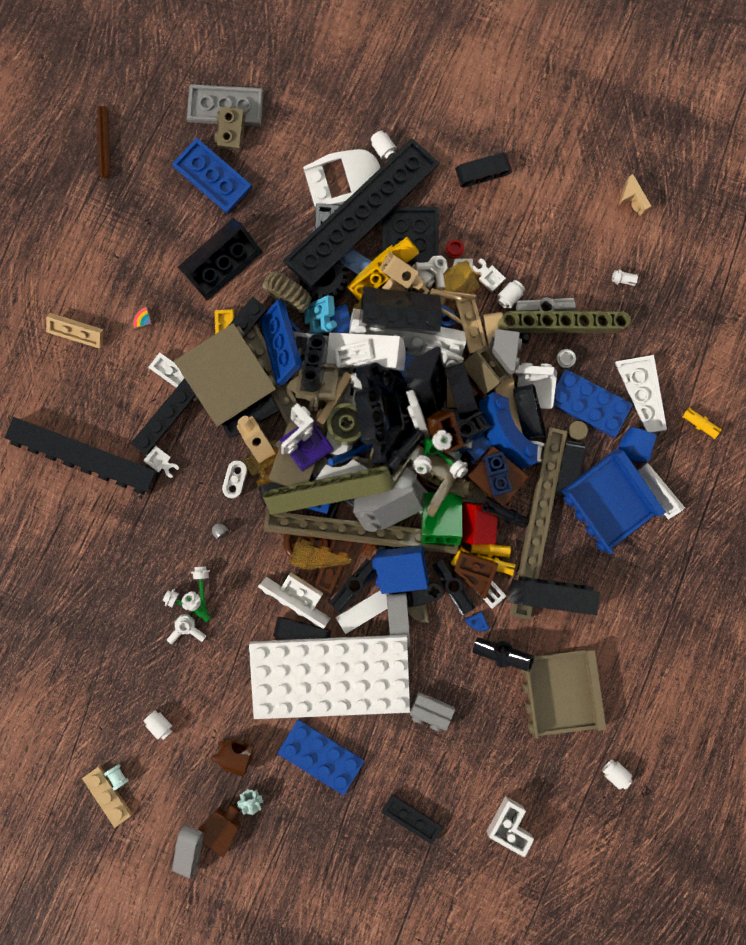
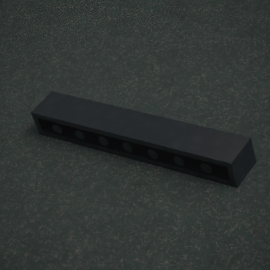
M16 417L12 418L4 437L11 440L10 444L19 448L22 445L27 446V451L37 455L39 452L45 453V458L55 462L57 458L63 460V465L74 468L75 465L81 467V472L89 475L95 472L99 474L98 478L108 482L111 478L116 480V485L127 488L128 485L134 487V492L142 495L145 492L152 493L159 472Z

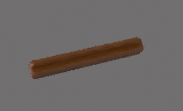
M98 106L99 175L103 179H108L111 177L108 109L106 106Z

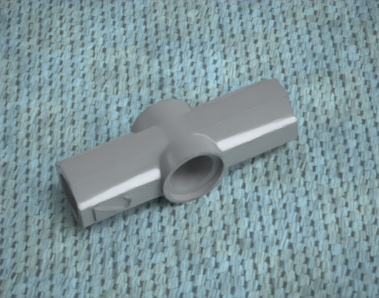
M546 297L541 300L516 302V311H543L541 305H547L550 311H575L574 298L551 299Z

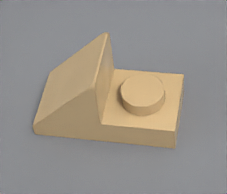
M632 174L625 182L618 206L632 201L633 209L642 216L648 212L651 204Z

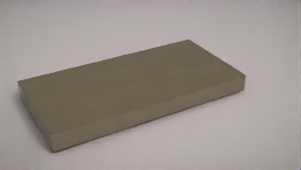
M311 414L310 417L317 424L316 416ZM291 416L284 436L298 427L291 420ZM327 424L324 429L319 427L324 436L327 430ZM281 443L268 481L283 486L309 482L315 463L301 471L289 453L285 455L281 453Z

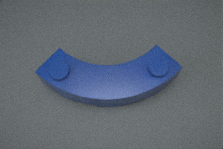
M493 392L479 400V411H484L486 420L489 424L493 425V428L487 435L493 447L503 452L505 457L519 469L523 470L537 463L538 445L529 441L517 428L510 412L509 398Z

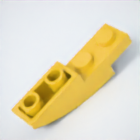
M408 237L404 238L394 247L392 245L388 247L348 285V289L359 301L362 297L363 286L378 288L389 280V276L379 268L389 252L406 263L419 254V250Z

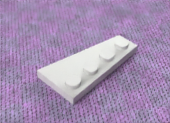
M654 355L616 361L615 365L645 431L651 433L666 431L667 427Z

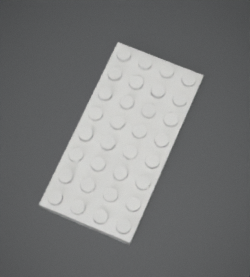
M407 635L249 642L254 719L410 713Z

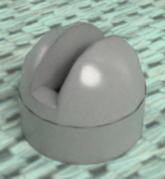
M220 523L215 524L212 528L213 536L217 540L229 532V529Z

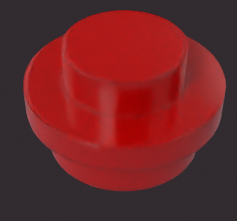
M456 239L450 240L445 248L446 254L454 259L461 257L464 252L463 243Z

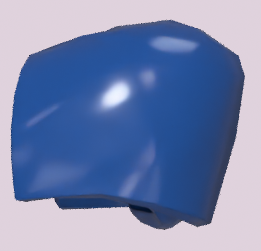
M630 427L621 439L618 449L623 450L631 462L648 463L652 456V448L657 435Z

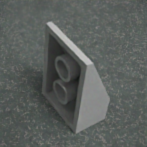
M413 487L396 488L385 493L355 498L353 513L364 530L375 532L386 529L422 511L423 505Z

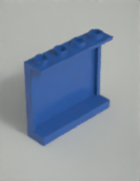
M615 449L562 490V493L565 495L563 497L564 501L568 506H572L575 509L574 515L587 526L585 530L591 537L594 536L598 549L611 555L613 554L611 550L613 547L654 515L660 517L666 513L626 453L619 449Z

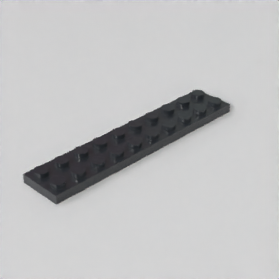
M413 138L410 139L283 260V263L310 288L314 287L438 167L439 162Z

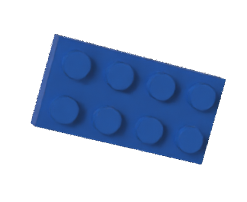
M197 137L171 164L175 170L227 215L252 189V185Z
M277 299L261 318L260 324L276 385L283 386L302 366V361L284 300Z
M564 369L556 384L554 407L613 438L617 436L633 404Z
M300 719L297 720L277 753L342 795H345L365 761Z

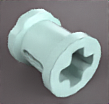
M120 764L104 773L111 781L113 791L129 781L121 772Z

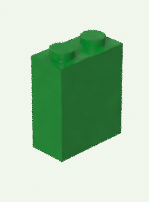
M436 492L423 493L421 502L423 505V510L421 511V543L460 545L462 540V497L448 493L435 516L432 517L426 513Z

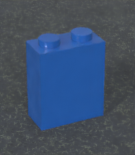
M423 545L378 550L375 557L372 558L373 569L377 570L378 575L376 576V585L380 587L381 594L428 589L429 577Z

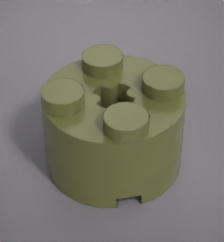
M343 403L334 407L327 418V428L332 439L341 445H353L359 442L362 437L356 406L350 403ZM344 421H348V423H352V424L350 425V428H346L345 426H342V425H344Z

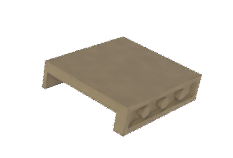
M234 324L229 325L174 360L176 366L217 427L276 390L274 387L276 385L275 380L271 375L267 376L264 371L266 366L260 358L256 359L253 354L256 352L250 342L246 344L243 336H245L240 326L235 327Z
M584 649L534 656L530 672L520 669L521 674L525 676V682H522L523 692L527 694L528 702H525L526 713L530 714L531 720L528 722V730L535 739L538 736L591 729H597L598 731L606 730L595 650Z

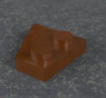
M460 551L454 571L460 577H463L483 599H486L498 563Z

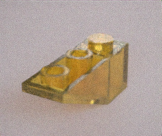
M302 539L301 543L296 541L289 561L291 565L311 570L352 564L353 560L349 559V554L339 551L337 555L331 553V548L320 545V548L312 546L313 542Z

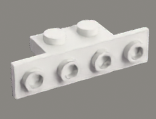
M293 573L288 575L283 586H280L268 577L258 586L267 595L273 596L281 604L295 610L298 615L312 621L315 626L324 629L331 619L315 608L323 592Z

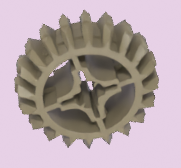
M270 272L262 284L265 292L272 296L273 299L284 300L286 307L298 313H304L312 300L310 294L302 286L281 273Z

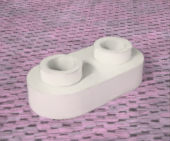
M233 461L229 464L224 479L222 491L225 496L231 499L241 495L248 469L241 461ZM238 467L241 468L240 474L235 473V469ZM231 486L236 487V491L233 493L230 492Z

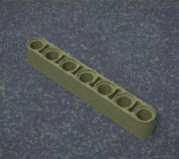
M509 311L499 319L498 328L500 330L520 333H619L630 325L631 319L626 312ZM505 319H509L512 322V326L507 325ZM524 319L530 321V326L524 323ZM542 319H546L549 323V326H546L543 323ZM561 319L567 322V326L562 324ZM580 319L584 320L585 326L580 323ZM598 319L602 320L603 326L598 323ZM616 319L620 320L621 326L617 324Z
M382 466L272 489L263 494V499L270 514H279L385 493L394 488V483L388 467Z

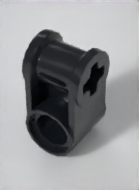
M479 411L458 424L459 431L466 430L468 432V435H464L460 431L463 444L487 434L493 428V425L489 424L486 420L484 411Z
M436 582L429 583L428 589L405 591L408 607L437 601L443 594L442 587ZM433 586L440 591L437 592L435 597L428 593Z

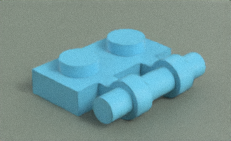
M327 295L310 303L308 309L304 311L305 324L310 325V330L307 333L322 335L323 333L333 331L337 327V323L334 320L330 321V317L335 315L333 296Z

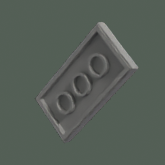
M190 84L187 122L219 124L217 123V112L220 111L222 106L243 109L246 112L245 126L261 127L263 88Z

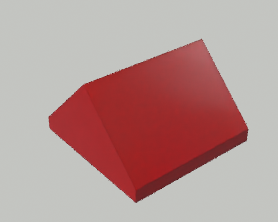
M462 502V542L472 545L496 544L498 517L483 512L481 509L482 505L488 507V505Z

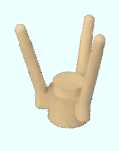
M434 288L430 291L431 295H440L441 305H444L446 298L462 300V297L476 298L474 294L443 291ZM442 308L443 314L459 323L463 322L457 316Z

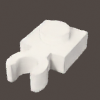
M479 259L478 263L482 268L477 269L473 265L472 271L475 274L481 275L478 281L493 293L506 278L493 265L488 269L486 262L483 259Z
M157 446L143 460L157 472H160L163 468L165 474L170 478L173 477L169 473L171 467L179 470L177 464H170L168 462L171 457Z

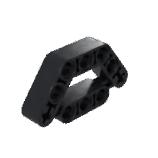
M373 362L360 364L356 368V376L361 381L362 389L355 392L354 399L362 440L366 445H373L372 462L376 467H382L390 460L392 453L401 447L416 428L407 406H410L406 393L409 391L407 383L379 363ZM381 395H382V396L384 397V399H385V405H386L387 416H388V421H389V428H388V430H387V426H386V420H385V415H384V409H383V404H382Z

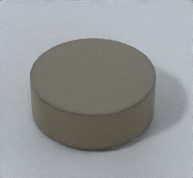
M575 421L568 427V435L575 441L582 440L587 436L588 428L581 421Z

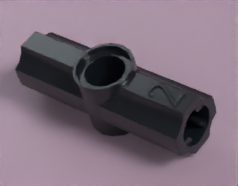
M447 557L434 563L432 567L459 614L462 616L476 608ZM453 580L459 585L458 590L455 592L450 591L448 588L449 583Z
M369 559L362 563L329 602L340 613L346 610L377 573ZM351 581L359 582L360 589L354 592L349 589Z
M477 637L473 646L474 654L494 660L498 667L506 668L512 666L530 672L534 662V655L513 649L512 645L507 641L495 643Z

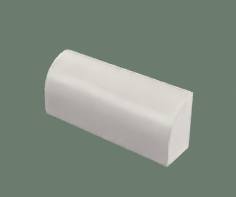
M329 333L327 363L336 364L335 348L370 339L374 359L348 367L357 368L360 364L377 362L388 370L404 371L406 350L402 337ZM366 345L340 352V356L366 349ZM367 353L343 359L341 362L367 356Z

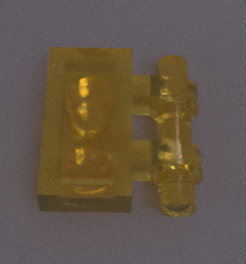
M275 440L270 442L275 454L261 463H258L253 454L243 459L252 476L260 473L262 478L256 481L259 487L272 483L268 481L270 473L267 474L265 469L274 464L279 449L275 445Z

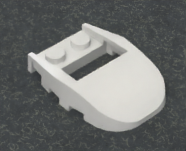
M356 149L331 153L304 166V173L314 206H316V203L342 205L380 169L377 159L366 150ZM341 159L351 193L332 198L322 166Z

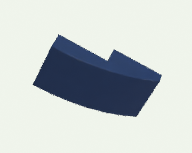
M503 452L484 456L483 459L492 496L496 497L511 493L513 489L507 473L508 467Z

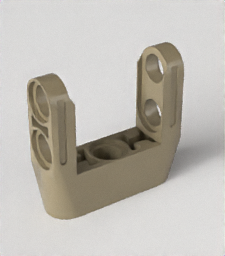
M417 445L407 457L405 464L399 466L396 472L391 475L395 486L405 469L408 468L439 486L426 513L434 517L456 478L450 473L452 466L436 454H429L427 456L431 460L432 470L430 472L427 471L425 474L416 472L413 468L414 460L424 454V448Z

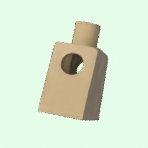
M391 252L388 253L379 267L383 273L407 289L411 285L419 290L425 282L417 276L419 272ZM407 271V275L402 277V274Z
M252 416L241 417L238 420L237 428L258 463L274 455L275 451L255 418ZM259 438L261 443L256 446L253 441Z

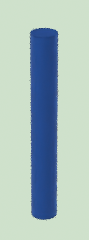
M364 444L329 458L328 464L333 466L370 451L373 445Z

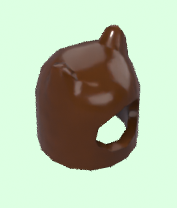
M236 739L219 741V752L213 755L211 760L219 764L220 768L224 771L244 777L254 751V745Z

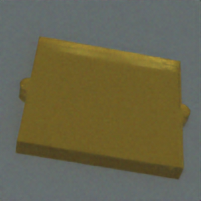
M467 260L447 269L443 273L445 288L442 290L469 294L480 289V285L475 277L476 273L472 271Z

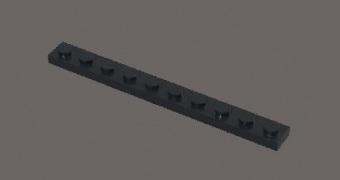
M252 297L229 325L240 326L245 334L243 336L244 339L268 311V308ZM185 378L130 443L145 456L150 453L196 397V394Z

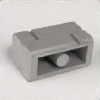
M418 691L409 714L413 716V721L420 724L427 722L431 724V729L441 732L442 729L445 731L448 729L455 712V707Z

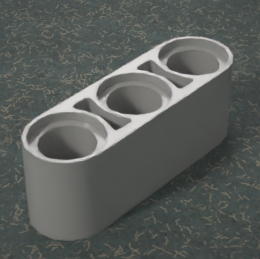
M406 592L386 594L390 636L407 635V648H410Z
M188 825L182 827L177 838L172 867L173 872L192 879L199 864L204 837L203 832Z

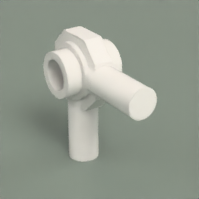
M441 255L432 256L429 262L414 264V268L417 271L429 270L436 275L438 289L445 288L443 273L448 267L444 257Z
M181 614L175 621V630L167 638V641L173 644L181 634L190 633L202 642L206 635L195 627V619L188 614Z

